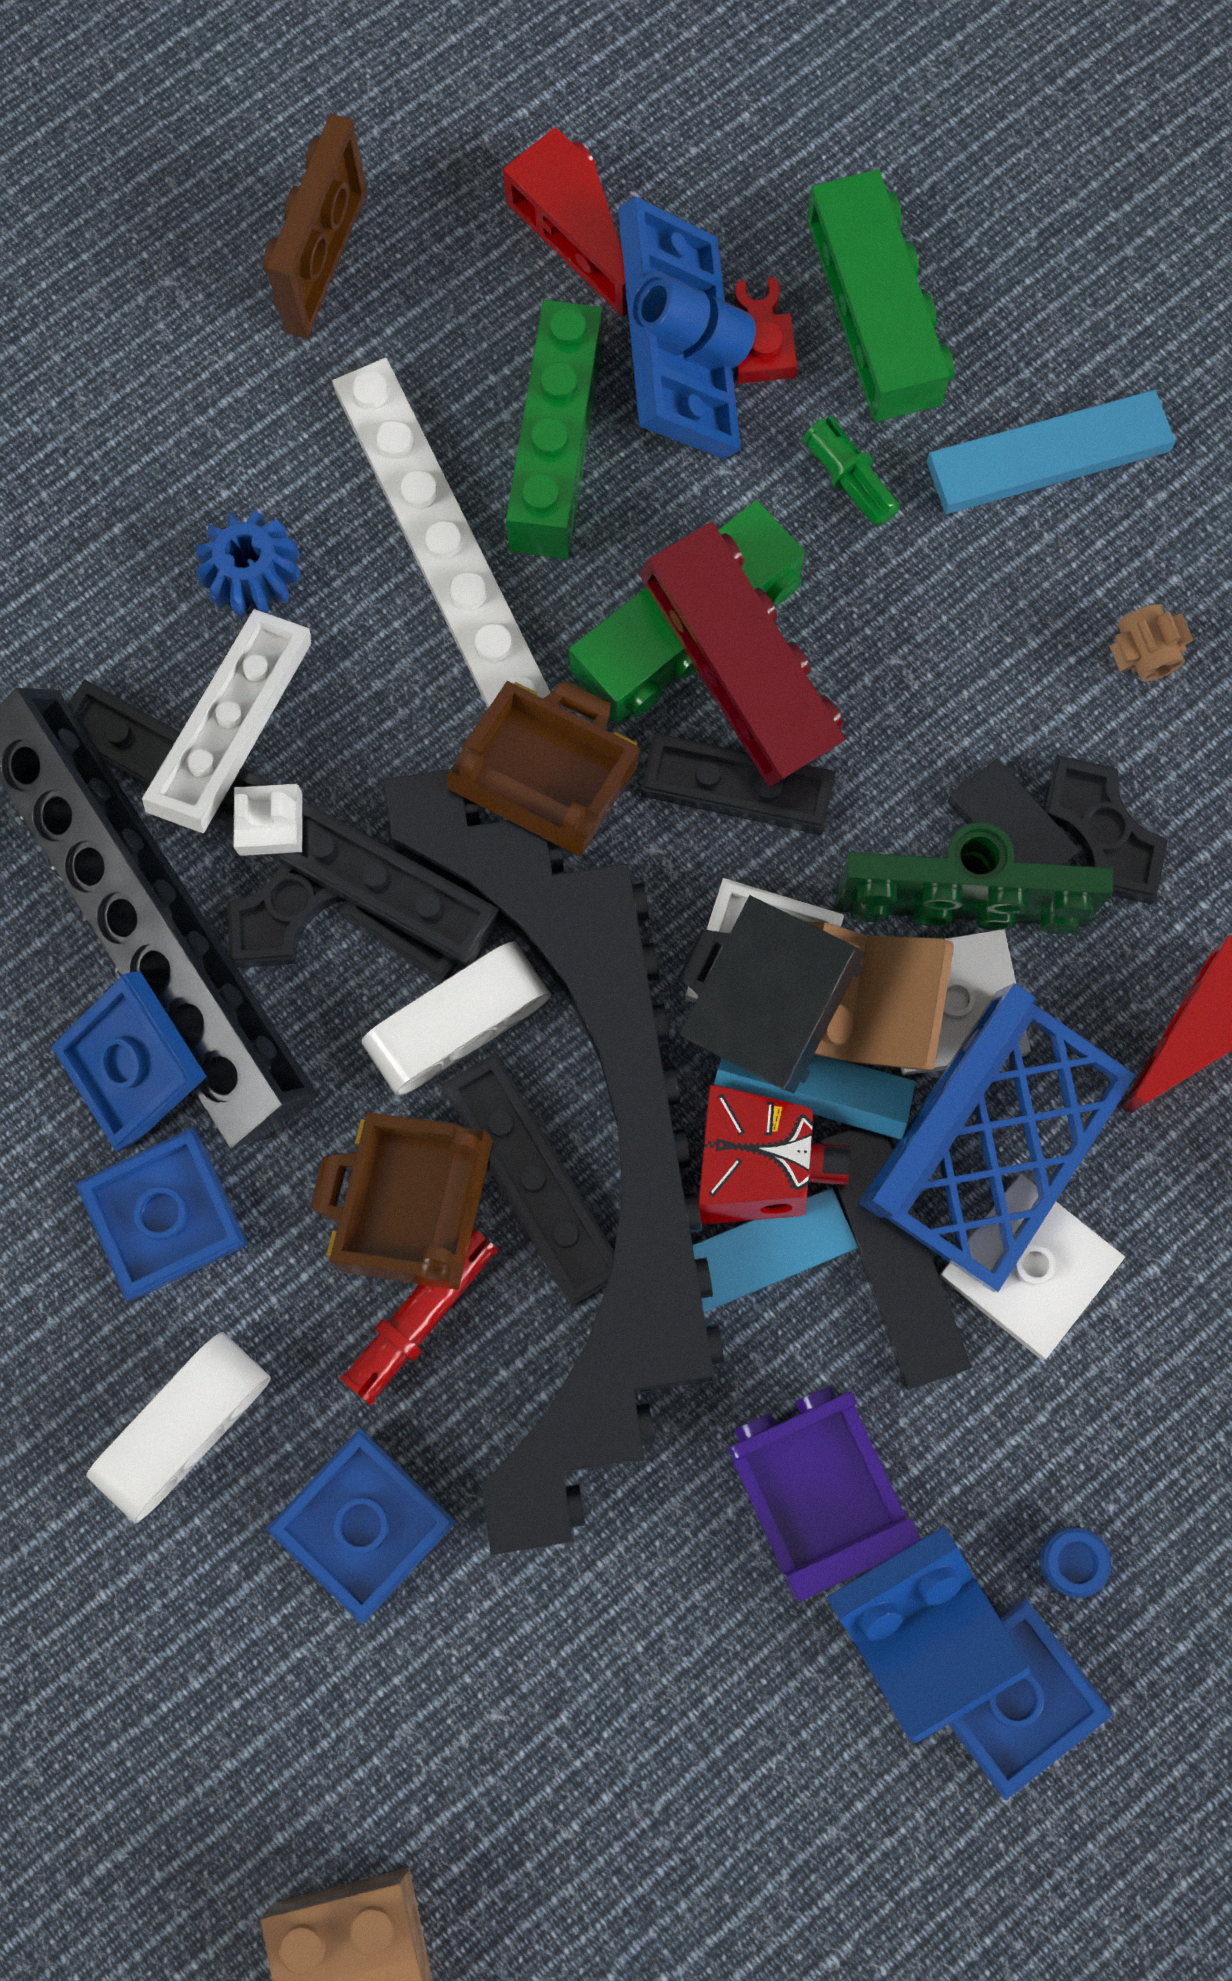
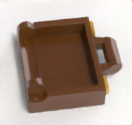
M506 681L462 746L456 762L448 770L447 789L581 857L635 771L641 748L637 746L636 742L616 732L612 734L606 731L611 707L610 702L568 681L559 684L545 698L537 696V692L517 682L513 684ZM560 706H563V707H565V708H567V709H569V710H571V711H573V712H575V713H577V714H579V715H581V716H583V717H585V718H587V719L593 721V723H591V722H589V721H587V720H585V719H583V718H581V717H579V716H577V715H575V714H573V713H571V712H569V711H567V710L561 708Z
M367 1112L365 1120L361 1119L355 1140V1144L358 1146L357 1152L323 1157L309 1208L338 1224L337 1231H332L326 1254L330 1258L329 1262L343 1273L459 1290L493 1139L484 1129L475 1130L461 1127L455 1123ZM352 1171L343 1207H338L337 1204L345 1172Z

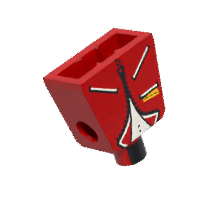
M710 1085L699 1195L701 1223L714 1224L805 1215L808 1182L848 1185L851 1146L811 1143L813 1110L806 1106L723 1086Z

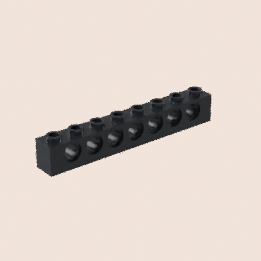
M15 688L0 704V782L15 804L19 818L30 828L47 855L51 869L62 879L79 906L83 920L95 931L110 955L115 971L121 977L125 973L141 971L206 1075V1078L194 1091L210 1114L211 1123L216 1131L225 1138L230 1148L269 1139L319 1096L60 691Z

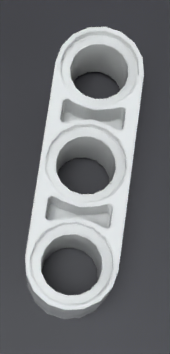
M515 941L509 942L489 952L379 1023L364 1036L362 1045L394 1094L401 1096L422 1086L534 1013L549 1000L551 993Z
M224 1332L218 1333L195 1353L100 1455L89 1469L86 1477L134 1524L138 1523L158 1506L255 1401L268 1385L271 1377Z

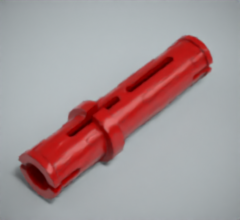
M474 1228L459 1290L419 1284L388 1322L383 1318L374 1328L379 1332L348 1371L340 1376L339 1379L360 1395L371 1406L376 1401V1397L408 1358L415 1362L423 1352L418 1346L492 1256L499 1252L491 1242H486L484 1240L485 1237Z

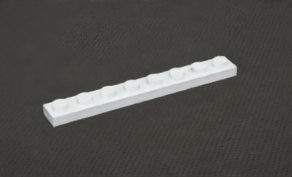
M387 358L332 380L335 393L487 708H489L506 681L513 684L517 682L537 692V696L545 698L551 692Z

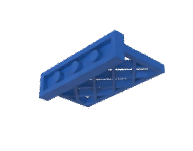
M1016 983L996 991L905 1130L902 1139L898 1141L858 1202L879 1218H887L992 1292H999L1136 1076L1132 1071L1033 1003L1036 997ZM1030 1023L1050 1036L1056 1063L1024 1068L1019 1040ZM1066 1048L1080 1058L1068 1060ZM1009 1057L1012 1071L998 1073ZM1090 1064L1112 1079L1099 1102L1078 1106L1070 1068ZM1057 1070L1065 1108L1034 1114L1026 1076ZM1014 1078L1021 1116L990 1122L984 1097L985 1092L992 1082ZM975 1110L977 1125L963 1127ZM1092 1111L1082 1126L1080 1113ZM1067 1115L1073 1143L1064 1156L1043 1159L1036 1121ZM1023 1124L1031 1162L999 1168L991 1129ZM979 1132L987 1170L954 1176L949 1152L950 1146L959 1135ZM940 1163L943 1179L928 1181ZM1059 1164L1048 1180L1045 1166ZM1033 1169L1038 1198L1030 1210L1009 1213L1001 1175ZM989 1177L997 1216L964 1222L956 1183ZM944 1186L952 1225L930 1229L908 1214L909 1209L922 1190ZM1023 1219L1013 1235L1010 1221ZM992 1224L999 1225L1004 1251L991 1271L971 1258L966 1229ZM954 1232L957 1247L942 1238L940 1234Z

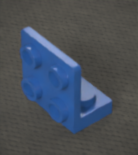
M945 1526L827 1597L841 1624L860 1651L905 1734L913 1743H918L1030 1674V1667L978 1585L958 1546Z

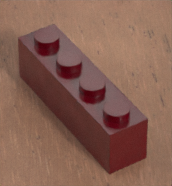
M713 521L649 558L638 575L770 788L845 741L846 739L840 730L843 727V721L834 703L825 695L820 697L807 675L810 674V667L801 649L792 641L787 643L774 621L777 620V613L768 595L759 587L754 589L743 572L744 559L739 547L727 533L721 535Z

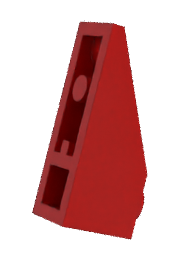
M554 127L503 168L506 204L617 313L624 317L628 314V304L626 299L623 253L596 170L595 161L583 144L578 141L571 142Z
M1228 935L1211 951L1120 1106L1123 1109L1133 1113L1232 1052V935Z

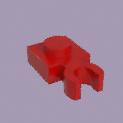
M775 277L768 278L766 297L762 300L751 299L746 293L745 280L737 281L734 305L748 312L755 323L753 346L745 360L736 366L738 384L796 378L798 364L791 314L774 315L778 308L780 286Z

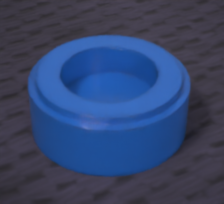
M1062 1528L1053 1532L1042 1545L1039 1556L1041 1573L1046 1582L1057 1592L1071 1597L1082 1598L1097 1593L1106 1584L1111 1572V1556L1103 1540L1095 1533L1083 1528Z

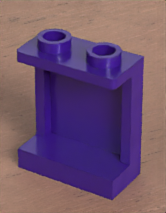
M831 1385L795 1401L800 1414L777 1425L771 1413L734 1429L740 1442L726 1448L792 1596L798 1602L886 1562L921 1540L912 1518L905 1516L854 1406L857 1402L852 1391L836 1397Z

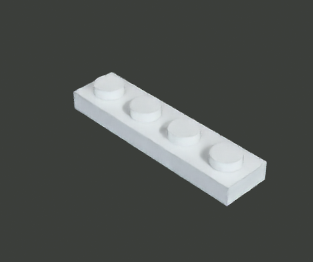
M253 609L144 794L142 800L146 813L201 833L205 832L311 645L310 628Z

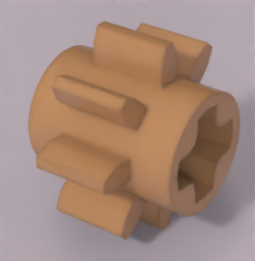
M1156 604L1140 608L1122 618L1118 623L1121 633L1115 636L1117 642L1109 647L1120 673L1131 669L1133 674L1138 673L1142 682H1148L1167 676L1182 667L1185 663L1182 653L1187 651L1185 645L1194 640L1183 614L1172 617L1170 612L1165 613L1162 606Z

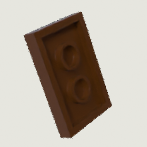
M332 113L329 114L321 136L315 135L310 141L306 155L307 170L300 187L293 186L288 194L285 205V223L279 237H272L268 242L263 259V269L268 274L274 293L273 302L278 307L285 333L308 339L368 192L353 120Z

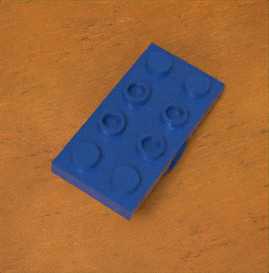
M634 196L618 207L639 426L725 459L741 450L732 369L745 360L753 346L755 339L754 320L748 312L725 302L718 237Z

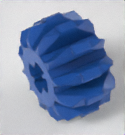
M255 509L248 520L242 523L236 514L229 511L227 518L229 526L224 530L208 524L207 535L211 543L196 545V556L200 564H202L197 568L196 574L201 586L210 589L209 596L216 606L221 608L230 603L234 614L242 618L251 604H255L258 611L268 614L269 604L267 601L272 597L288 603L290 594L286 584L299 582L301 573L298 565L294 562L298 560L300 553L296 542L291 540V538H286V529L278 519L266 524L263 515Z

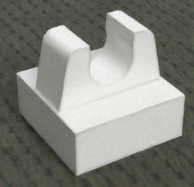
M297 784L234 788V849L240 856L302 852V791Z

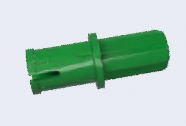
M828 416L826 421L823 418L816 422L805 434L803 443L827 469V472L832 477V487L837 491L845 490L874 526L880 527L886 524L898 513L900 505L872 471L873 458L866 452H860L834 417Z

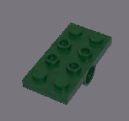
M976 822L965 825L954 834L942 858L849 852L836 887L835 911L850 912L851 919L861 922L886 921L889 915L914 916L913 921L924 926H945L951 924L952 919L977 920V926L987 930H1007L1014 928L1015 923L1040 924V930L1046 933L1070 934L1079 931V927H1085L1112 896L1113 868L1014 862V849L1007 834L995 825Z

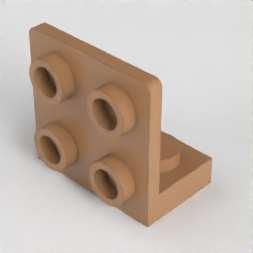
M807 922L866 952L860 962V965L864 967L859 977L853 976L813 1056L850 1063L931 1071L935 1067L954 944L951 941L940 938L867 936L825 922Z

